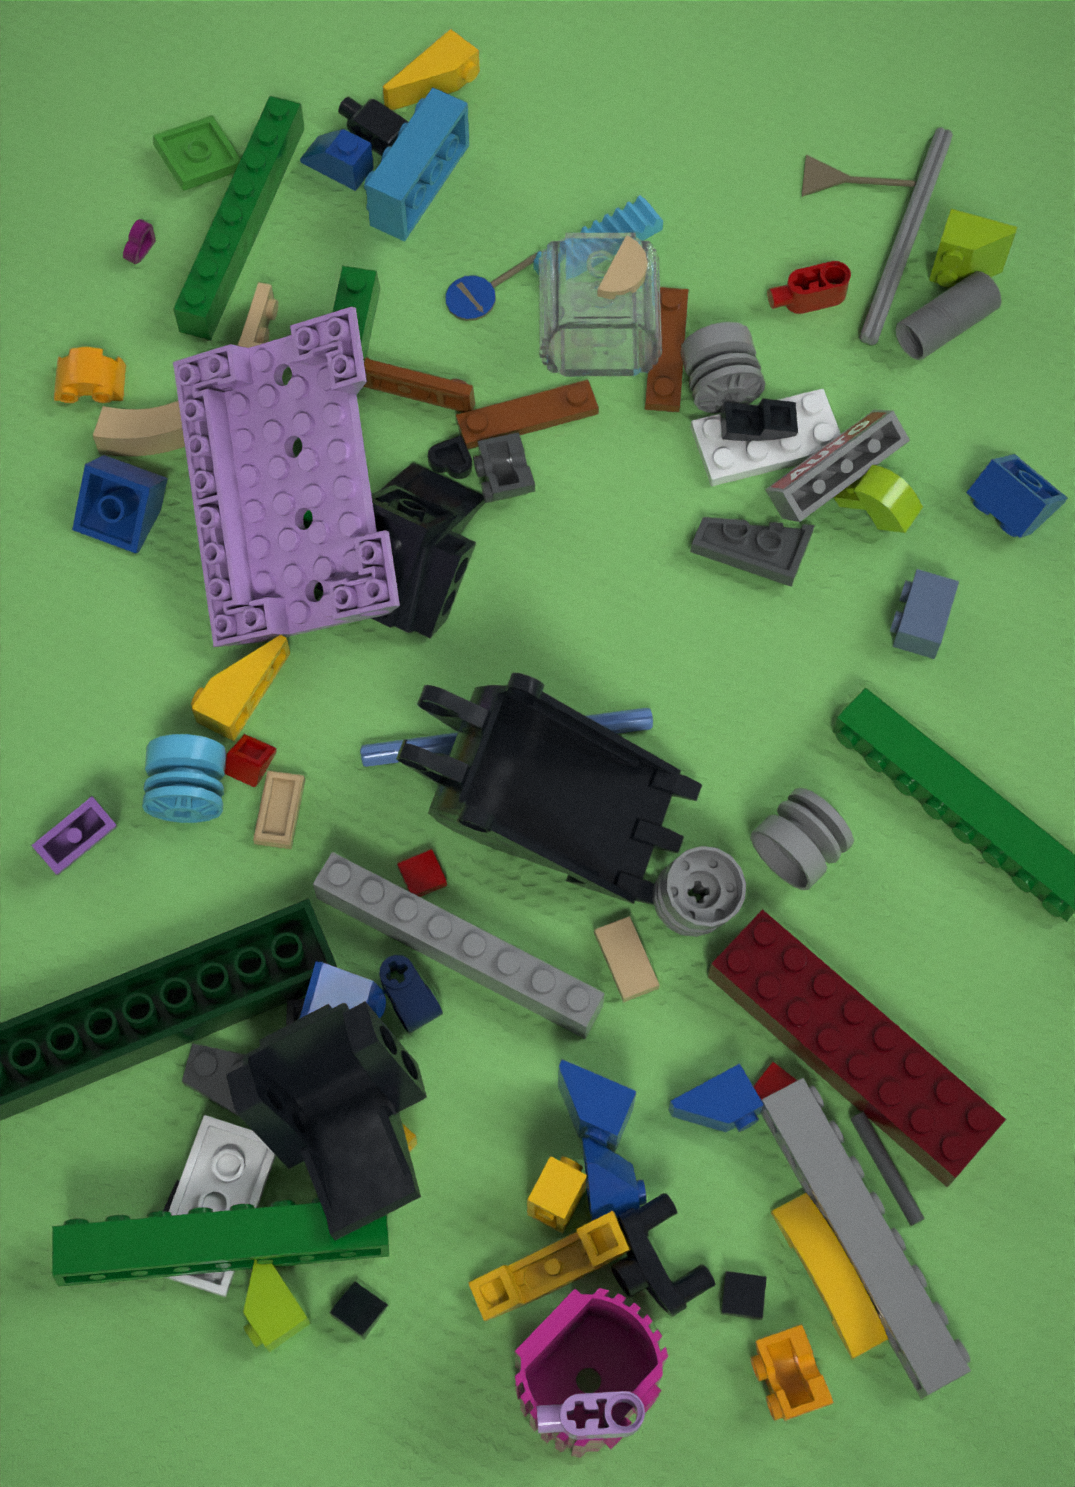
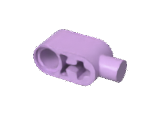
M628 1391L575 1394L567 1398L563 1404L537 1406L538 1433L564 1432L568 1437L576 1440L631 1436L638 1431L645 1416L644 1405L640 1398ZM624 1402L634 1408L636 1421L632 1425L620 1426L614 1422L611 1416V1409L616 1404ZM605 1403L603 1420L606 1428H598L599 1418L586 1420L585 1426L582 1429L576 1428L575 1421L567 1419V1415L574 1413L575 1406H583L585 1414H597L599 1410L597 1404Z

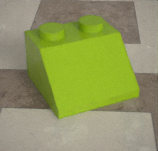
M951 209L929 281L951 288L976 271L984 272L990 277L1002 273L1018 227Z

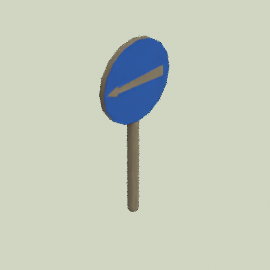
M538 252L492 282H488L486 279L478 276H464L455 280L446 292V306L450 313L456 318L465 321L478 320L485 317L492 311L496 302L494 288L532 264Z

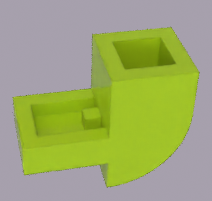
M872 465L867 473L833 497L839 507L866 510L878 530L906 533L923 508L914 490L904 479L896 473L877 465Z

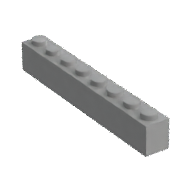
M334 852L331 853L313 883L317 899L586 1039L603 1007L605 993Z
M802 1078L761 1100L764 1104L761 1111L763 1119L804 1192L809 1195L851 1261L877 1311L888 1336V1341L919 1397L922 1399L969 1373L971 1370L967 1363L970 1362V1357L966 1348L959 1339L953 1340L945 1326L949 1324L943 1308L938 1302H931L924 1289L927 1287V1282L923 1273L917 1265L911 1266L903 1253L906 1250V1246L901 1235L895 1228L890 1229L882 1215L885 1214V1209L881 1200L875 1192H868L862 1181V1178L865 1177L863 1169L854 1156L848 1157L841 1144L844 1142V1138L838 1125L833 1120L828 1122L821 1109L824 1107V1103L817 1089L813 1085L808 1087L806 1081Z

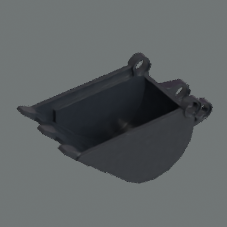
M512 673L508 685L475 687L470 701L442 688L424 685L417 705L457 731V737L449 756L442 753H432L416 745L408 744V740L405 739L402 742L396 760L438 785L428 812L431 817L452 831L480 844L568 874L566 882L632 904L637 901L654 905V883L643 879L653 849L679 853L684 836L662 826L671 798L674 796L697 801L702 784L680 774L681 770L544 693L543 688L545 685L528 675Z

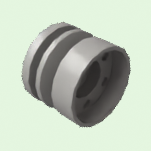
M736 322L711 324L691 334L681 345V358L685 372L690 378L689 386L693 392L694 404L698 409L707 413H720L724 402L750 404L764 391L765 379L761 372L760 363L756 358V349L751 332L747 326Z
M797 788L788 796L787 801H783L778 806V816L769 815L752 831L750 838L760 858L773 872L793 887L800 890H809L826 873V862L836 863L841 853L846 852L852 846L854 839L845 820L829 803L810 790Z
M699 846L686 850L660 872L653 888V904L657 916L667 928L680 935L698 937L716 930L739 912L745 900L746 881L741 867L731 855L715 847ZM692 888L694 894H700L701 899L697 902L695 897L688 895V891Z

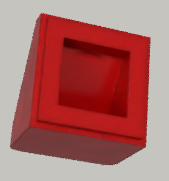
M244 734L227 753L225 774L247 785L256 787L274 758L277 748Z

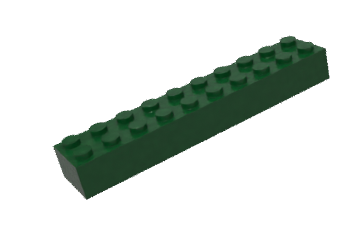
M309 898L0 1023V1121L287 1003V1000L297 999L306 995L316 961L337 967Z

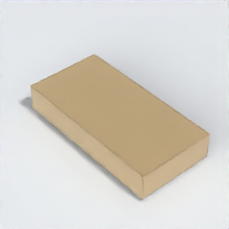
M267 770L253 838L254 844L292 849L305 785L304 775Z
M630 916L594 930L596 940L623 1002L659 989V982Z

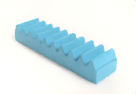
M639 195L634 204L629 201L623 210H620L619 207L616 208L613 216L610 217L607 213L604 215L602 222L599 223L595 220L591 228L582 227L579 235L573 232L568 241L561 239L557 247L554 248L553 245H550L545 254L541 251L538 252L534 259V270L548 288L554 292L614 258L626 235L640 243L663 230V220L647 200Z

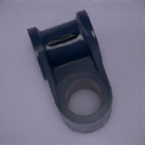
M393 955L382 962L379 972L382 988L408 1034L443 1014L435 996L429 987L424 984L408 958L402 955ZM397 971L400 975L404 974V981L399 983L396 979H392L391 972Z

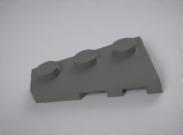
M703 517L693 539L690 552L792 587L815 525L802 524L801 528L783 527V523L770 522L769 526L749 525L746 520Z
M192 1043L182 1082L185 1086L223 1109L225 1108L239 1116L233 1106L226 1074L243 1066L245 1054Z

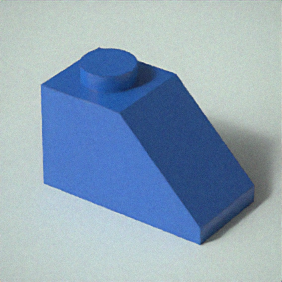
M345 129L319 135L300 158L302 164L354 191L359 188L374 168L371 143Z
M739 1063L671 1100L668 1110L672 1117L723 1132H728L736 1127L741 1132L759 1121L757 1115L761 1113L764 1104Z
M590 1137L582 1138L585 1174L587 1175V1201L591 1221L611 1211H614L617 1217L630 1208L636 1210L640 1208V1205L646 1204L644 1180H636L633 1164Z

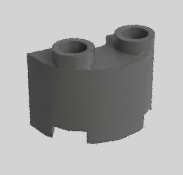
M519 432L478 441L480 456L473 457L477 477L484 476L485 482L481 483L485 503L535 492V482L530 467L527 466Z

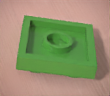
M213 115L153 135L154 147L183 191L234 174L241 160Z

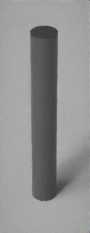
M861 1112L850 1119L910 1226L924 1220L923 1214L866 1114Z

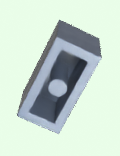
M919 569L916 570L912 582L905 580L899 601L906 604L903 613L896 611L890 632L896 633L893 647L935 659L942 642L959 581Z

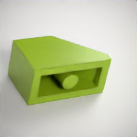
M254 1259L243 1310L249 1323L243 1326V1329L256 1348L264 1344L270 1353L311 1323L273 1264H257V1259Z

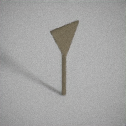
M806 155L802 197L842 183L915 187L916 181L849 176Z

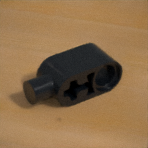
M346 97L338 109L339 114L348 119L347 127L350 133L370 142L372 150L380 156L383 155L388 146L392 147L398 138L401 126L408 122L375 99H369L364 105H361L351 97Z

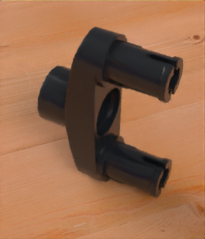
M662 1193L636 1210L630 1208L617 1216L631 1250L626 1253V1257L611 1265V1270L619 1286L629 1298L646 1289L656 1303L668 1315L673 1317L687 1308L686 1303L716 1284L710 1271L702 1264L674 1282L669 1279L647 1238L649 1236L648 1231L678 1213L669 1195Z

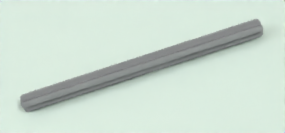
M941 127L935 131L860 335V340L863 343L875 345L878 342L951 143L953 134L950 130H945Z

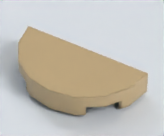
M626 235L597 289V297L615 299L616 295H624L630 291L631 293L636 292L644 283L648 262L646 252L636 240Z

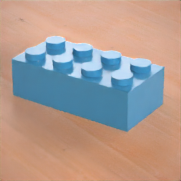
M433 87L425 99L421 98L410 121L405 122L401 126L397 140L392 147L388 146L385 149L381 163L375 171H371L365 180L366 208L369 212L370 226L404 242L406 241L469 147L467 102Z

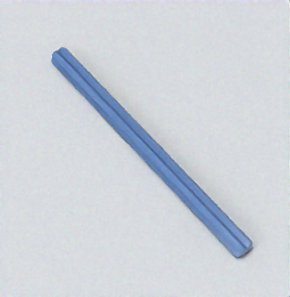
M650 708L586 716L616 734L649 730L653 727V716ZM458 732L406 740H408V744L416 745L432 753H442L449 756ZM403 740L362 745L360 753L363 766L398 763L399 761L396 758Z

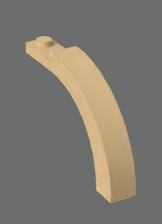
M258 282L237 346L250 348L268 342V325L270 320H275L278 312V300L274 299L272 285ZM179 401L147 409H119L103 406L93 433L99 454L146 456L185 447Z

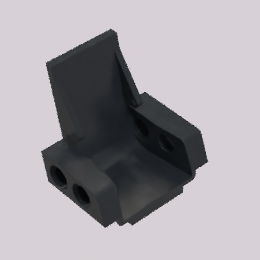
M413 462L381 490L371 493L377 532L389 531L400 606L390 614L371 619L390 628L395 626L408 633L416 631L431 639L446 622L476 545L475 541L462 536L461 533L475 513L485 504L482 494ZM318 582L317 589L323 591L322 584Z
M366 1001L349 1009L346 1003H342L334 1008L329 1003L260 1039V1047L244 1056L243 1066L226 1074L233 1106L239 1117L288 1169L303 1161L305 1162L325 1213L329 1233L335 1241L421 1197L399 1113L427 1098L419 1065Z

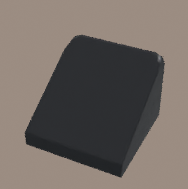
M354 1282L329 1313L331 1317L365 1340L388 1307V1304L357 1282Z

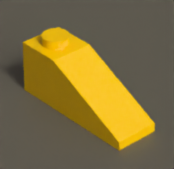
M450 29L383 86L384 105L393 111L416 104L421 98H426L432 87L446 94L458 91L466 83L472 82L480 72L479 50Z
M282 635L277 636L211 677L205 688H199L191 703L196 722L235 741L290 655L287 638Z

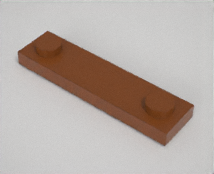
M655 287L645 410L680 411L683 361L680 352L681 345L685 341L689 289Z
M368 357L365 358L364 367L367 382L363 387L460 412H468L474 409L473 385H469L463 380H449L374 361Z
M587 379L457 414L456 422L467 449L478 447V441L518 432L519 435L597 415L599 414V407Z

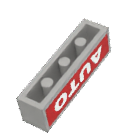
M873 410L777 480L765 491L782 519L801 522L867 473L872 465H878L909 442L910 439L894 411Z

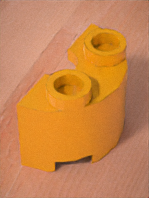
M77 347L70 349L68 356L64 358L58 357L54 401L75 403L81 396L86 395L92 396V399L99 403L123 401L125 363L119 356L115 360L103 356V349Z
M802 1325L756 1340L758 1355L750 1357L757 1380H765L770 1395L766 1396V1402L774 1421L781 1418L787 1421L834 1403L824 1377L817 1368L813 1350Z

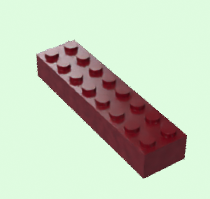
M763 909L711 963L708 978L860 1112H864L868 1119L946 1187L955 1180L1006 1121V1118Z

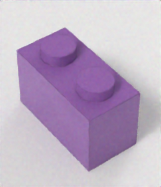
M91 796L31 846L56 875H60L115 830L117 825Z

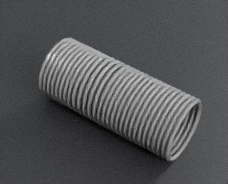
M976 271L897 323L896 336L899 344L913 359H924L1000 308L1001 294L994 280L984 272Z

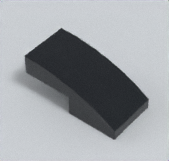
M762 399L758 406L724 402L720 409L722 440L763 441L789 438L798 434L796 402Z

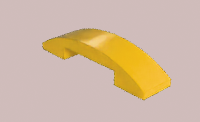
M804 1193L772 1210L771 1214L789 1247L794 1248L832 1316V1324L851 1359L887 1341L888 1336L863 1283L834 1232L809 1195Z
M611 1211L577 1228V1232L510 1265H503L468 1282L483 1320L488 1321L548 1295L630 1251L631 1248L615 1212Z

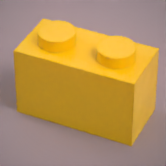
M550 1156L527 1199V1215L563 1234L585 1192L587 1175L581 1172L583 1167L570 1158L561 1156L560 1160H557Z

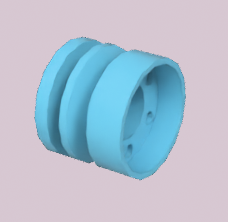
M172 734L151 740L146 747L145 771L150 777L144 782L143 789L146 793L143 796L142 802L144 811L152 817L179 823H198L219 817L223 812L221 797L224 795V787L220 780L225 775V747L207 737L190 734Z

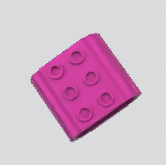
M575 1288L515 1350V1367L520 1371L515 1376L517 1400L520 1399L523 1415L526 1417L530 1413V1426L534 1432L538 1429L537 1406L563 1404L572 1395L586 1394L578 1388L576 1383L577 1375L584 1369H593L600 1376V1387L593 1393L619 1391L634 1393L642 1401L645 1413L657 1401L662 1391L658 1384L663 1376V1366L668 1358L666 1346L660 1352L659 1343L662 1335L658 1329L652 1333L650 1327L653 1321L648 1314L644 1318L639 1316L641 1307L635 1303L628 1307L625 1305L626 1297L619 1293L614 1298L608 1297L609 1290L599 1288L594 1294H581ZM624 1402L616 1404L611 1409V1416L614 1422L620 1426L631 1425L632 1422L629 1418L634 1413L636 1414L634 1408ZM605 1403L597 1404L599 1407L597 1414H585L583 1406H575L574 1413L567 1415V1419L575 1421L576 1428L582 1429L585 1426L586 1420L599 1418L598 1428H606L603 1420ZM564 1432L541 1433V1439L546 1443L553 1439L556 1441L555 1448L563 1452L567 1447L571 1448V1456L579 1458L586 1452H598L605 1444L612 1449L623 1438L576 1440L568 1437Z

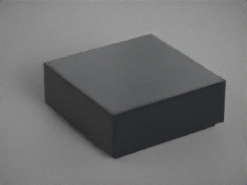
M726 1271L721 1315L762 1320L767 1277Z

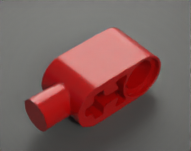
M830 261L797 269L789 275L786 285L767 290L770 307L775 309L786 306L793 313L804 314L837 306L846 298L851 271L846 264L840 261Z

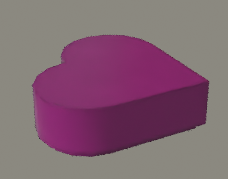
M138 219L133 224L129 232L128 242L123 251V258L125 260L138 264L144 259L156 242L152 224L143 219Z

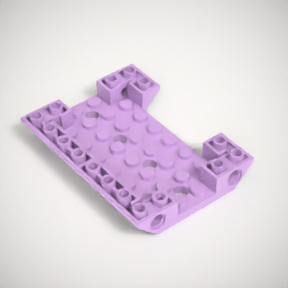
M355 307L345 308L290 325L291 335L257 346L246 348L229 344L173 362L214 647L267 642L279 635L290 637L387 615L400 606L389 531L377 532L357 402V394L367 380ZM290 367L292 377L288 384L284 385L282 375L284 370ZM300 438L302 451L295 457L293 444L296 439ZM310 510L313 521L310 527L306 529L303 524V517L306 511ZM318 582L323 586V596L319 601L314 597V587Z

